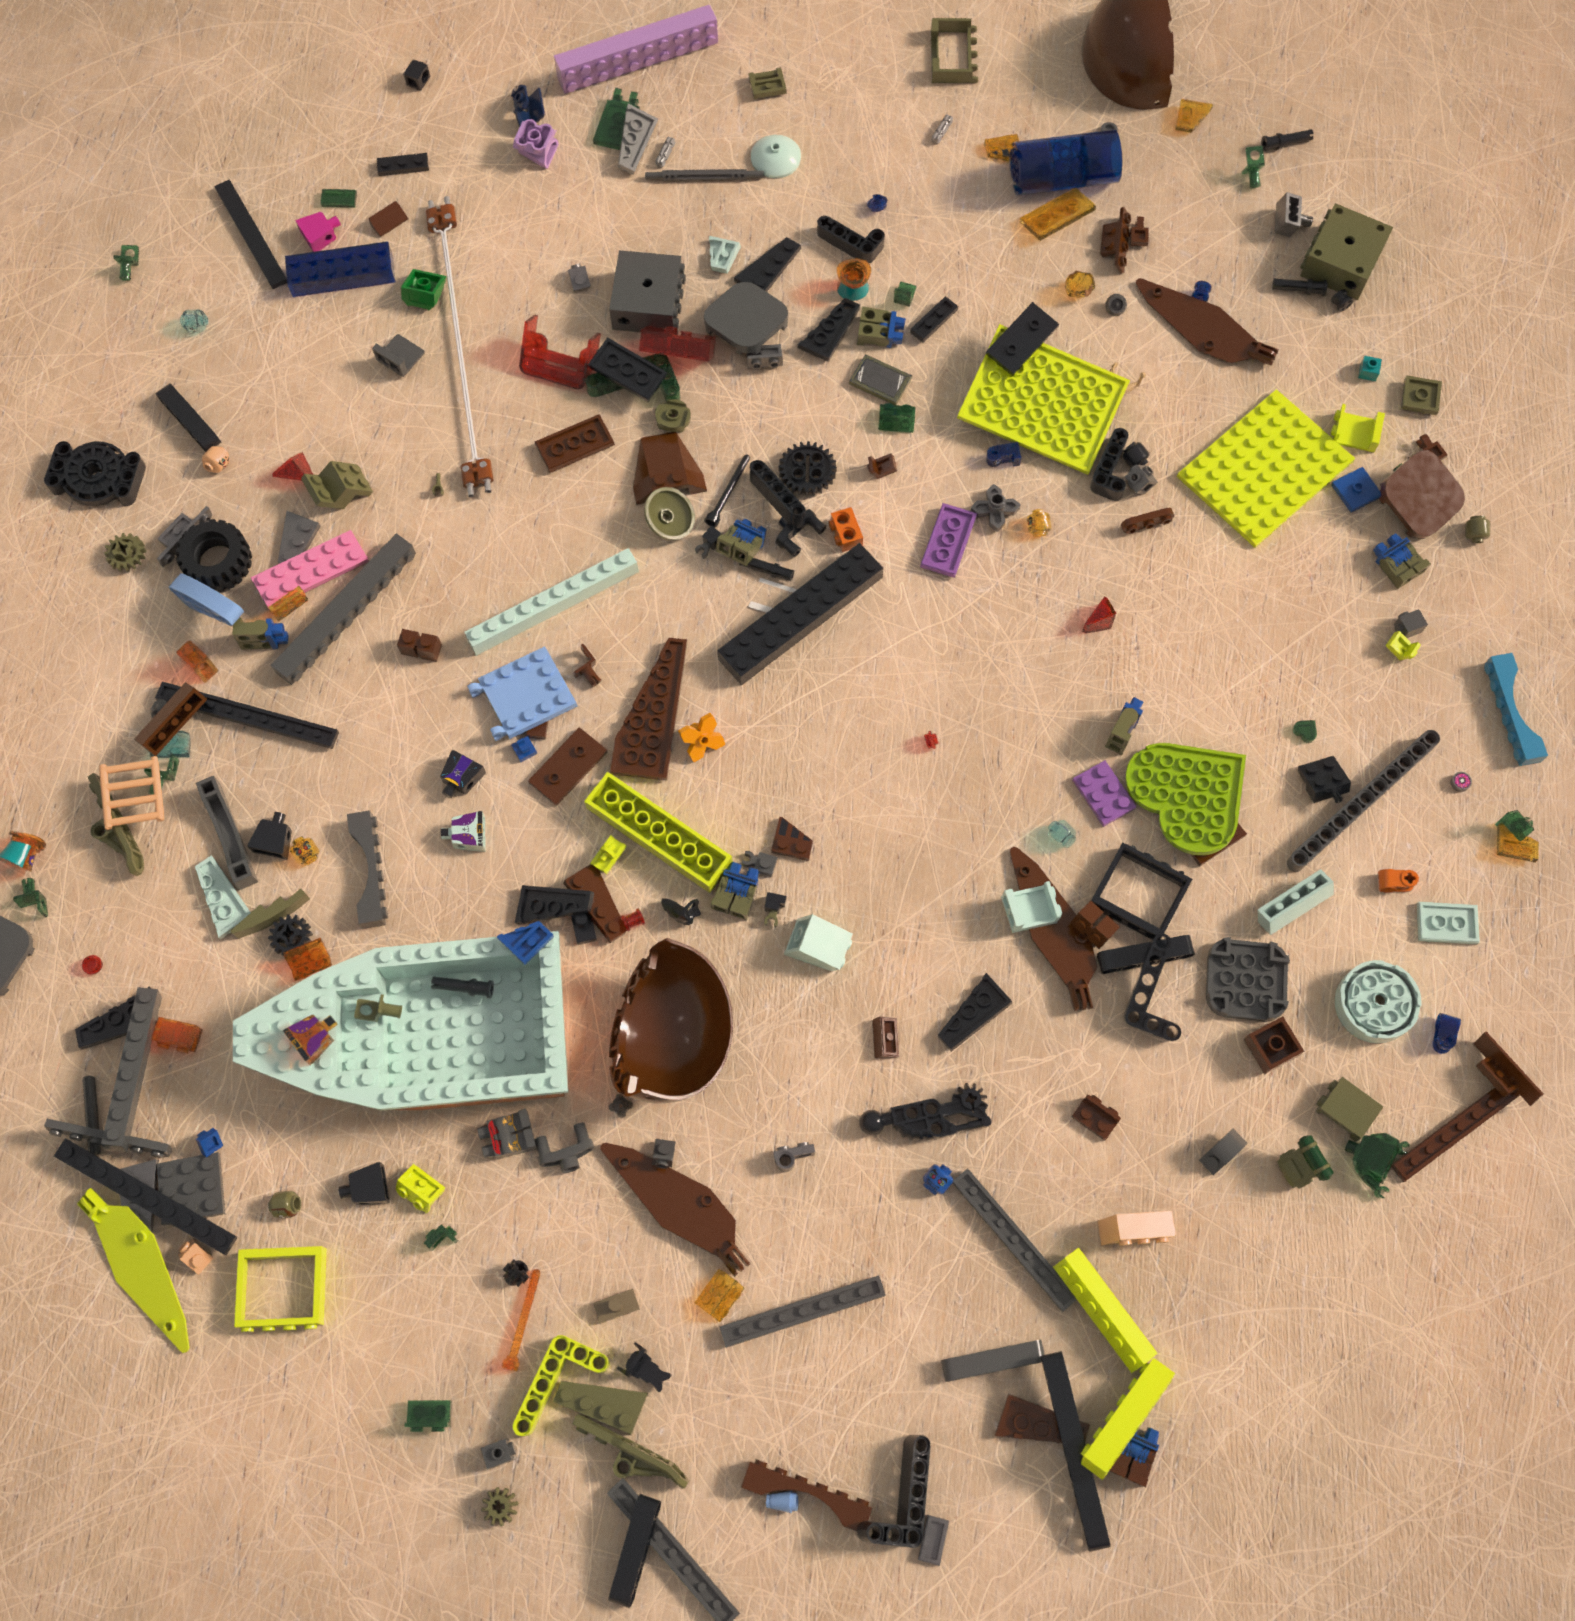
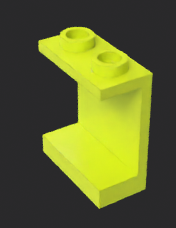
M1342 404L1341 408L1336 410L1333 420L1336 421V424L1332 426L1330 435L1340 445L1374 453L1380 442L1385 413L1378 412L1375 418L1371 419L1345 413L1346 404Z

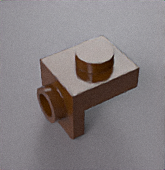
M892 453L874 459L872 456L868 457V470L876 478L880 479L897 472L895 458Z

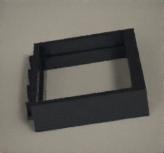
M1122 842L1091 901L1104 912V915L1152 940L1156 934L1165 933L1192 878L1184 875L1185 872L1174 870L1166 862L1155 860L1151 854L1142 853L1135 846H1129ZM1122 856L1181 887L1160 928L1100 897Z

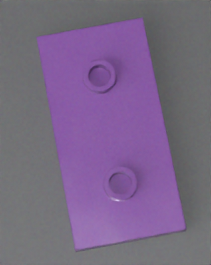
M942 503L920 567L955 578L977 513Z

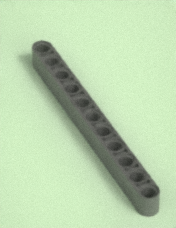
M1435 730L1425 731L1299 846L1288 858L1287 867L1293 872H1299L1429 754L1439 743V734ZM1400 762L1404 763L1406 767L1401 766ZM1387 774H1390L1393 779L1388 778ZM1374 786L1379 787L1380 791L1375 790ZM1361 797L1366 799L1367 803L1362 802ZM1347 810L1353 811L1354 815L1349 814ZM1334 822L1340 823L1341 827H1337ZM1321 834H1325L1328 839L1322 838ZM1307 846H1312L1315 852L1310 851ZM1294 858L1300 859L1302 864L1296 863Z

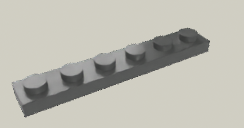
M46 1119L44 1125L49 1134L53 1136L69 1135L70 1139L82 1141V1138L96 1145H101L104 1130L52 1119ZM130 1136L128 1148H131L130 1151L139 1154L146 1151L150 1152L151 1156L163 1158V1155L170 1157L172 1148L169 1144Z

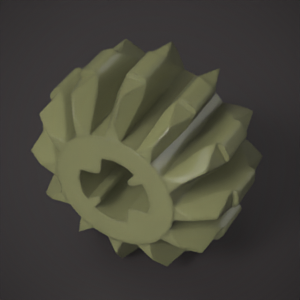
M500 1487L495 1488V1495L492 1491H488L487 1494L490 1500L485 1498L482 1500L483 1503L488 1505L481 1508V1512L488 1511L484 1519L488 1520L493 1517L491 1520V1525L493 1526L497 1523V1520L500 1526H504V1518L507 1522L512 1521L509 1513L512 1515H517L518 1513L512 1509V1506L519 1505L518 1501L511 1502L516 1495L512 1493L507 1497L508 1488H504L502 1494ZM499 1500L501 1504L505 1505V1508L501 1509L502 1513L495 1509V1505L498 1504L497 1501Z

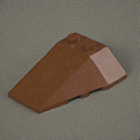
M676 432L640 439L633 483L636 505L645 503L647 497L653 491L662 487H671L677 490L688 488L689 495L707 492L702 471Z

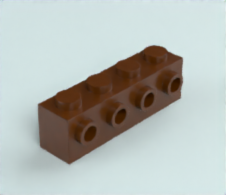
M185 682L134 740L148 752L157 756L204 704L207 698Z

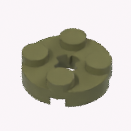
M676 399L667 400V403L663 405L661 403L656 408L655 420L659 429L668 432L681 433L691 421V411L683 401Z

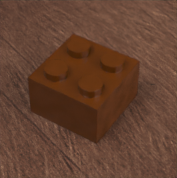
M1283 1016L1250 1033L1243 1039L1264 1074L1284 1065L1305 1052Z

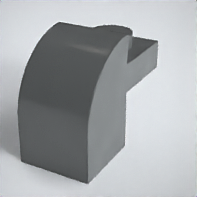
M1232 1128L1199 1161L1212 1175H1215L1248 1143Z

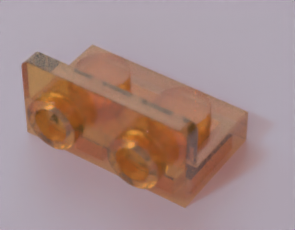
M321 937L283 953L295 981L304 979L311 974L332 966L330 954Z

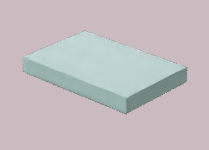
M1434 902L1416 903L1418 941L1460 944L1480 943L1477 905Z

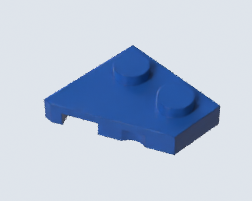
M540 921L529 924L527 927L514 929L515 931L504 935L499 934L497 939L526 965L554 935Z

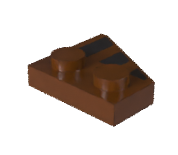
M779 817L771 853L809 861L813 840L786 819Z

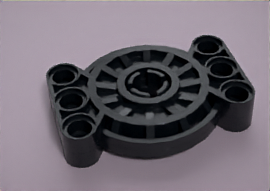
M61 441L54 448L44 483L54 495H62L66 492L71 499L83 505L98 506L118 498L122 505L130 506L137 498L146 465L137 452H129L124 455L118 447L107 442H89L73 449L68 442Z

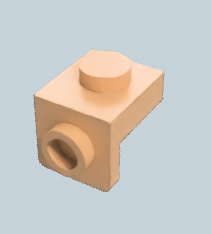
M191 1239L189 1242L186 1241L179 1248V1259L197 1274H200L213 1259V1256L200 1247L194 1239Z

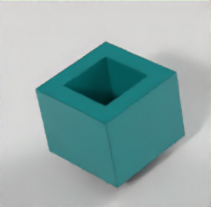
M1364 355L1360 363L1358 378L1376 382L1380 374L1382 359Z

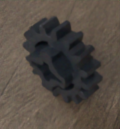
M288 914L285 920L279 917L280 923L273 922L275 928L269 929L273 934L268 936V939L273 941L270 946L275 948L274 951L277 954L281 953L283 957H286L289 953L293 958L295 952L301 955L302 948L308 949L306 943H312L311 939L308 938L313 935L309 931L311 926L308 923L306 924L304 918L300 919L298 915H295L292 919ZM294 924L300 926L302 930L296 929ZM279 942L285 943L287 948L281 946Z

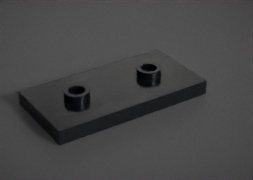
M1032 302L986 351V354L1013 376L1059 327V323Z
M608 337L588 364L590 369L646 402L650 401L667 376V372Z

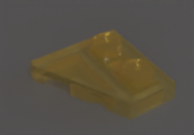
M1181 99L1175 130L1192 133L1211 112L1213 104Z
M1500 820L1497 823V855L1536 863L1539 859V842L1531 837H1527L1518 829L1514 831L1505 825L1506 822L1504 820Z

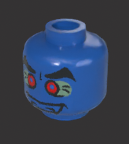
M933 1164L923 1176V1181L925 1182L923 1186L934 1195H937V1193L944 1194L953 1183V1178L950 1175L952 1171L944 1164L941 1166Z

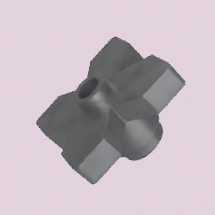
M993 484L986 491L987 501L977 500L971 506V512L977 513V517L989 516V526L998 532L1005 525L1004 515H1015L1019 511L1021 504L1013 498L1005 499L1002 495V490Z

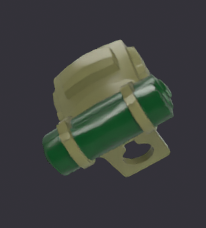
M1312 1135L1301 1137L1297 1142L1299 1148L1297 1150H1288L1280 1155V1159L1277 1161L1283 1176L1292 1188H1302L1310 1184L1315 1177H1318L1319 1181H1326L1334 1174L1331 1165L1326 1161Z

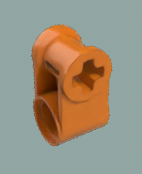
M1382 869L1378 871L1379 891L1384 893L1409 892L1419 881L1418 874L1413 870Z

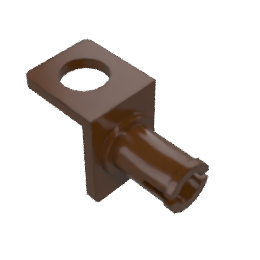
M581 644V651L589 661L574 671V677L577 678L580 675H584L591 686L595 687L596 683L599 684L602 681L592 669L596 665V659L587 647Z

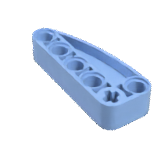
M180 573L169 586V589L189 608L229 626H233L244 613L240 606L224 595L185 574Z

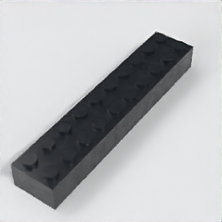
M858 543L718 649V660L742 686L882 579L884 568L861 543Z

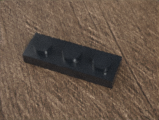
M427 153L377 158V172L379 176L429 171Z
M945 296L911 328L910 333L924 343L958 311V305Z

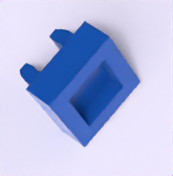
M528 736L511 744L520 762L537 754Z
M211 1128L207 1132L203 1130L197 1134L198 1138L196 1141L203 1156L208 1157L223 1147L216 1129Z

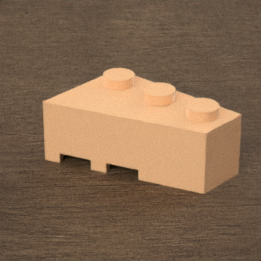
M1172 1211L1116 1214L1097 1221L1101 1246L1113 1244L1126 1246L1131 1245L1132 1242H1137L1138 1245L1149 1244L1151 1240H1156V1243L1169 1242L1168 1238L1176 1236Z

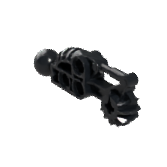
M965 1083L964 1089L962 1087L957 1088L959 1094L955 1093L952 1095V1102L940 1104L935 1099H927L891 1107L889 1113L884 1114L876 1110H867L861 1115L859 1126L865 1134L877 1135L884 1129V1126L892 1124L896 1131L899 1130L902 1135L901 1137H907L911 1141L913 1139L923 1141L925 1138L926 1140L952 1136L962 1130L980 1127L987 1128L991 1125L992 1120L985 1112L988 1104L981 1101L987 1098V1095H980L983 1088L981 1087L977 1091L975 1090V1083H973L971 1089L969 1084ZM968 1096H970V1099L975 1100L972 1105L970 1102H966ZM931 1104L935 1106L936 1113L929 1114L926 1111V1105ZM906 1110H915L916 1118H909L906 1115ZM962 1114L978 1120L954 1125L944 1117ZM931 1125H939L941 1133L934 1134L931 1131Z

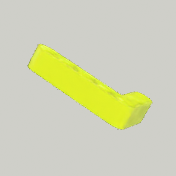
M558 1335L554 1337L513 1422L515 1434L523 1437L532 1434L567 1359L601 1374L609 1369L610 1361L608 1357L566 1336ZM560 1340L567 1342V1347L563 1351H558L556 1348L557 1342ZM583 1348L586 1351V1356L582 1360H577L575 1353L578 1349ZM599 1357L605 1360V1365L602 1369H596L594 1366V1361ZM554 1359L557 1361V1368L550 1372L547 1369V1363ZM545 1379L548 1382V1388L544 1392H540L538 1390V1383ZM532 1400L538 1402V1409L535 1412H530L528 1409V1404ZM523 1420H526L529 1424V1428L525 1433L520 1432L518 1427L519 1423Z

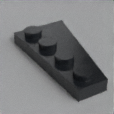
M786 237L736 275L734 282H750L767 292L801 250V245Z
M522 885L515 923L519 925L591 912L594 892Z
M986 973L978 986L976 985L972 990L971 995L962 1003L957 1013L951 1017L938 1034V1038L952 1052L1012 1004V1000Z
M135 996L128 998L120 1006L109 1009V1012L97 1016L76 1028L78 1047L82 1050L126 1036ZM158 1017L156 1026L160 1025Z

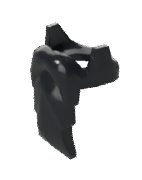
M634 1342L639 1351L632 1353L627 1360L626 1370L619 1366L617 1369L627 1377L633 1376L637 1379L641 1378L646 1383H651L657 1392H661L663 1381L670 1379L671 1374L661 1371L659 1366L653 1363L652 1359L647 1355V1350Z

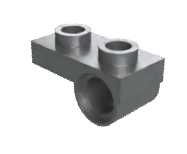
M809 1142L797 1144L795 1148H789V1146L778 1147L777 1151L773 1152L774 1160L780 1171L789 1172L794 1167L795 1159L815 1155L814 1144L809 1145ZM782 1157H789L791 1159L790 1165L782 1166L779 1162Z

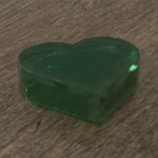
M1315 720L1296 722L1293 726V733L1300 736L1304 742L1312 743L1317 737Z

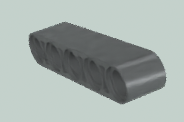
M1035 1340L941 1360L945 1382L1041 1363V1356L1045 1355L1042 1340Z

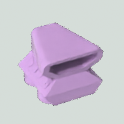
M532 119L522 121L514 138L513 148L518 149L519 154L543 168H548L558 147V140L554 138L557 130L552 129V126L549 124L537 125Z

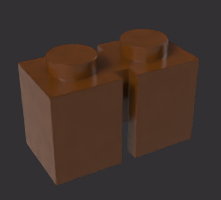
M402 629L397 647L402 655L417 658L419 654L421 659L437 662L442 644L438 636L422 633L420 636L419 632Z
M1090 901L1070 923L1082 934L1086 933L1088 935L1086 938L1100 949L1120 926L1106 915L1094 927L1093 924L1104 912Z

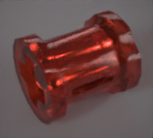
M639 908L626 916L621 915L627 932L630 931V928L639 924H645Z

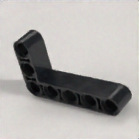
M1160 933L1156 934L1151 941L1124 1012V1020L1135 1028L1169 1041H1176L1181 1036L1179 1025L1146 1012L1172 943L1171 938L1167 934ZM1161 936L1167 940V945L1164 948H1159L1156 944L1157 939ZM1153 955L1158 956L1160 959L1159 965L1155 967L1149 963V959ZM1145 974H1150L1153 978V982L1150 985H1145L1142 982V977ZM1138 993H1144L1146 996V1000L1142 1004H1138L1135 1001V996ZM1132 1011H1136L1139 1015V1019L1136 1022L1128 1020V1015ZM1150 1019H1156L1158 1023L1157 1027L1153 1030L1147 1027V1022ZM1169 1026H1174L1177 1030L1176 1035L1173 1037H1168L1166 1034Z
M908 1435L904 1440L896 1524L863 1521L857 1528V1535L861 1541L911 1548L918 1547L922 1543L931 1448L930 1441L926 1436ZM916 1463V1467H917V1468H916V1471L914 1472V1464ZM914 1486L915 1491L912 1495V1487ZM912 1509L913 1514L910 1518V1510ZM870 1528H872V1535H871V1536H869V1530H870ZM890 1529H891L892 1535H891V1537H890V1539H889L888 1533H889V1531H890ZM910 1532L911 1537L908 1541V1533Z

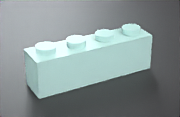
M1320 869L1257 910L1258 923L1272 935L1334 895V882Z

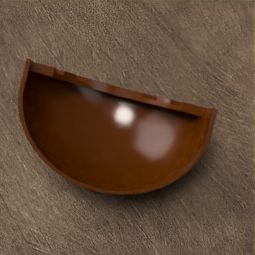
M1101 0L1094 9L1083 38L1082 60L1091 82L1104 96L1113 102L1128 108L1141 110L1167 108L1172 90L1170 75L1174 71L1173 32L1169 30V21H1172L1168 0Z
M666 938L655 944L649 950V956L646 959L642 958L633 971L622 994V997H625L622 1008L616 1011L609 1046V1057L612 1058L613 1063L609 1070L614 1088L626 1097L656 1104L681 1101L706 1089L724 1067L733 1035V1014L730 997L717 969L698 950L684 943Z

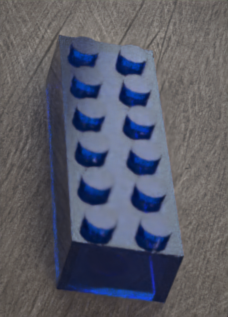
M388 241L285 256L287 285L292 297L396 283L393 254Z

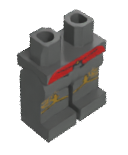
M526 1108L507 1116L488 1120L487 1125L477 1128L480 1140L491 1137L492 1144L482 1147L484 1158L496 1157L498 1160L503 1157L537 1150Z

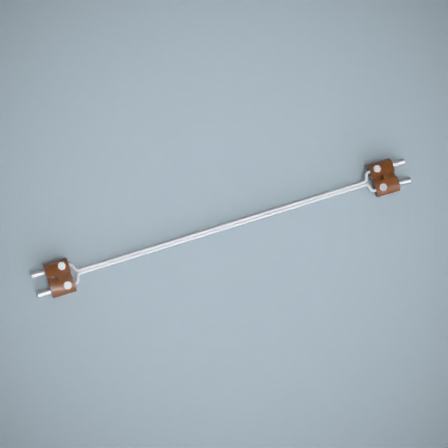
M445 196V204L440 205V209L434 207L432 200L428 201L426 219L428 231L431 233H441L472 453V459L460 467L463 487L467 488L468 497L471 498L474 497L473 488L478 487L480 483L485 486L486 493H491L490 483L494 479L491 460L477 457L446 231L455 228L457 221L455 207L450 203V197Z

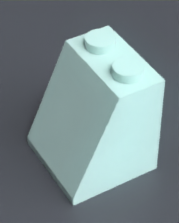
M813 914L801 917L796 920L784 955L829 971L840 970L846 960L844 958L846 951L851 947L853 934Z

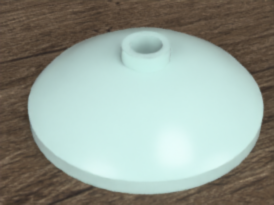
M784 135L765 136L758 140L751 150V163L756 171H764V176L768 178L789 176L796 171L801 162L799 146L794 140Z

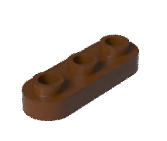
M1164 508L1128 518L1121 523V527L1124 533L1133 534L1140 529H1151L1159 524L1166 525L1172 521L1175 515L1172 508Z

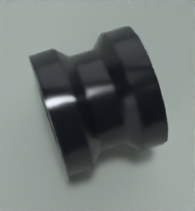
M1346 289L1338 291L1331 298V302L1337 305L1339 312L1346 310L1354 302L1353 298L1347 295Z

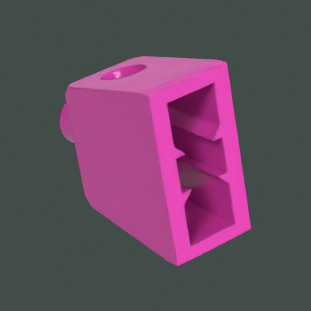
M323 212L295 220L300 233L314 254L336 239L333 229L341 225L337 216L327 220Z

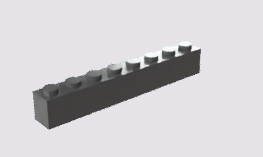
M137 987L101 1142L104 1149L108 1151L127 1152L162 1000L158 989Z

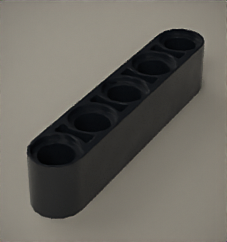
M171 383L155 393L163 405L205 452L210 447L221 443L214 431Z
M752 461L750 463L751 483L791 527H803L805 525L804 505L763 461Z
M1190 935L1171 938L1172 943L1165 962L1186 959L1195 955ZM1157 940L1156 944L1159 948H1164L1167 945V940ZM1151 942L1109 949L1097 953L1101 973L1107 974L1142 967ZM1153 955L1150 957L1149 963L1150 965L1159 964L1160 959L1158 956Z
M640 1494L637 1498L608 1599L610 1602L630 1608L633 1604L660 1511V1500Z

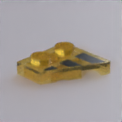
M1017 134L984 140L988 158L1001 159L1009 162V159L1016 160L1021 165L1025 163Z

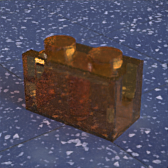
M159 1017L151 1040L155 1041L157 1047L169 1050V1047H173L180 1053L188 1054V1051L196 1053L203 1029L194 1024Z

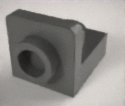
M655 1139L652 1165L662 1169L672 1167L676 1141Z

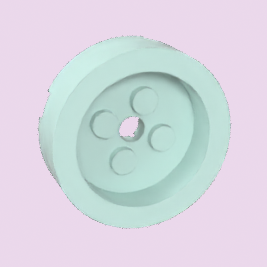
M1382 960L1361 963L1344 976L1336 989L1335 1009L1337 1016L1346 1030L1360 1040L1369 1043L1391 1042L1410 1030L1419 1018L1418 1015L1421 1007L1419 988L1410 974L1398 965H1392ZM1376 995H1381L1384 998V1005L1375 1003Z

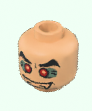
M220 446L210 447L202 455L204 469L213 473L221 472L229 464L228 452Z

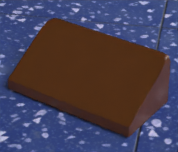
M394 201L369 218L371 227L380 237L408 220L407 215L397 201Z
M878 1017L873 1019L874 1057L878 1059L898 1058L897 1018Z

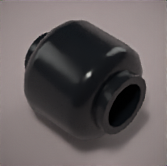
M1133 442L1123 450V459L1131 468L1135 465H1146L1148 463L1147 458L1150 453L1141 442Z

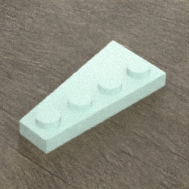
M211 855L196 865L195 869L201 887L204 890L205 899L210 908L218 938L222 939L230 934L231 930L251 912Z

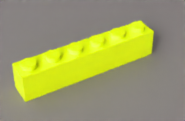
M1079 1248L1053 1266L1131 1373L1145 1365L1157 1354L1156 1350Z
M1155 1358L1149 1364L1146 1363L1139 1371L1142 1375L1138 1380L1134 1378L1128 1386L1130 1392L1127 1396L1122 1394L1116 1404L1119 1406L1115 1412L1111 1410L1107 1415L1105 1427H1099L1095 1432L1093 1444H1087L1081 1452L1083 1456L1081 1464L1101 1480L1105 1478L1173 1380L1175 1373Z

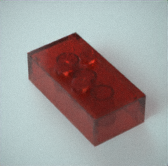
M646 326L641 329L639 351L707 362L714 358L716 336L692 333L690 331H678V328L673 326H667V328Z

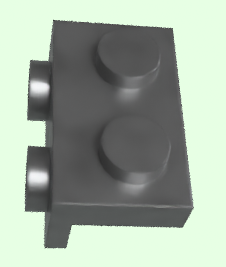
M781 344L762 345L761 352L757 354L754 352L747 353L748 369L783 366Z

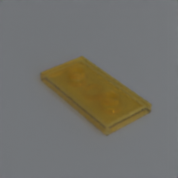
M1075 187L1022 216L1020 223L1041 241L1095 211L1096 205Z

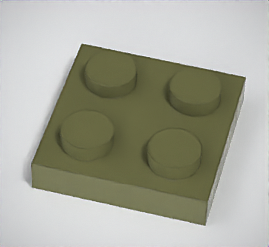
M1406 375L1401 409L1437 415L1439 412L1442 381Z

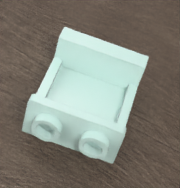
M1049 881L1045 882L1042 886L1015 892H1013V889L1004 891L1001 899L1012 933L1058 922L1062 915V910L1056 902V892L1054 887H1051Z

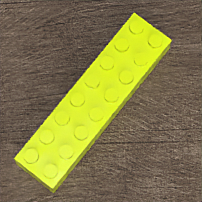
M609 772L604 775L584 801L586 808L709 893L721 880L724 870H728L731 862H733L730 854Z

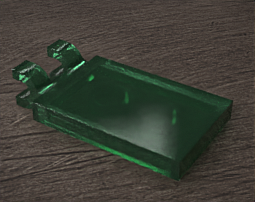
M615 88L613 100L608 99L593 138V144L620 150L627 104L640 109L637 106L639 102L637 92L631 91L629 102L622 100V89Z

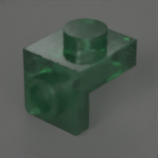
M441 1224L436 1230L432 1229L425 1238L427 1240L424 1244L433 1251L447 1236L454 1243H457L459 1240L455 1236L458 1233L449 1225L446 1228Z

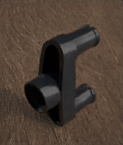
M811 509L805 510V525L801 528L791 527L782 517L778 524L783 529L775 543L780 548L788 551L793 557H796L801 552V548L791 539L806 525L811 526L818 534H822L825 531L826 525L816 517V514Z

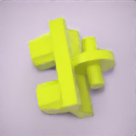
M610 835L590 863L607 875L627 846Z

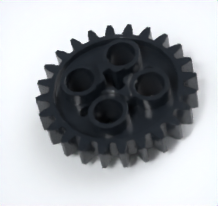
M807 441L806 445L800 442L799 447L793 444V450L787 448V453L782 454L783 458L780 459V465L778 466L780 471L779 477L782 478L783 483H786L787 488L792 487V493L798 490L799 496L802 492H805L806 497H808L809 492L813 496H815V491L822 494V488L828 490V484L832 485L833 479L836 478V460H833V454H829V449L823 450V445L817 447V442L813 446L810 445L809 441ZM807 455L810 456L809 482L805 481Z

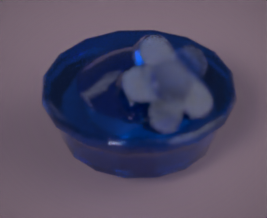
M880 194L873 195V198L867 203L868 208L872 212L884 210L887 206V197Z

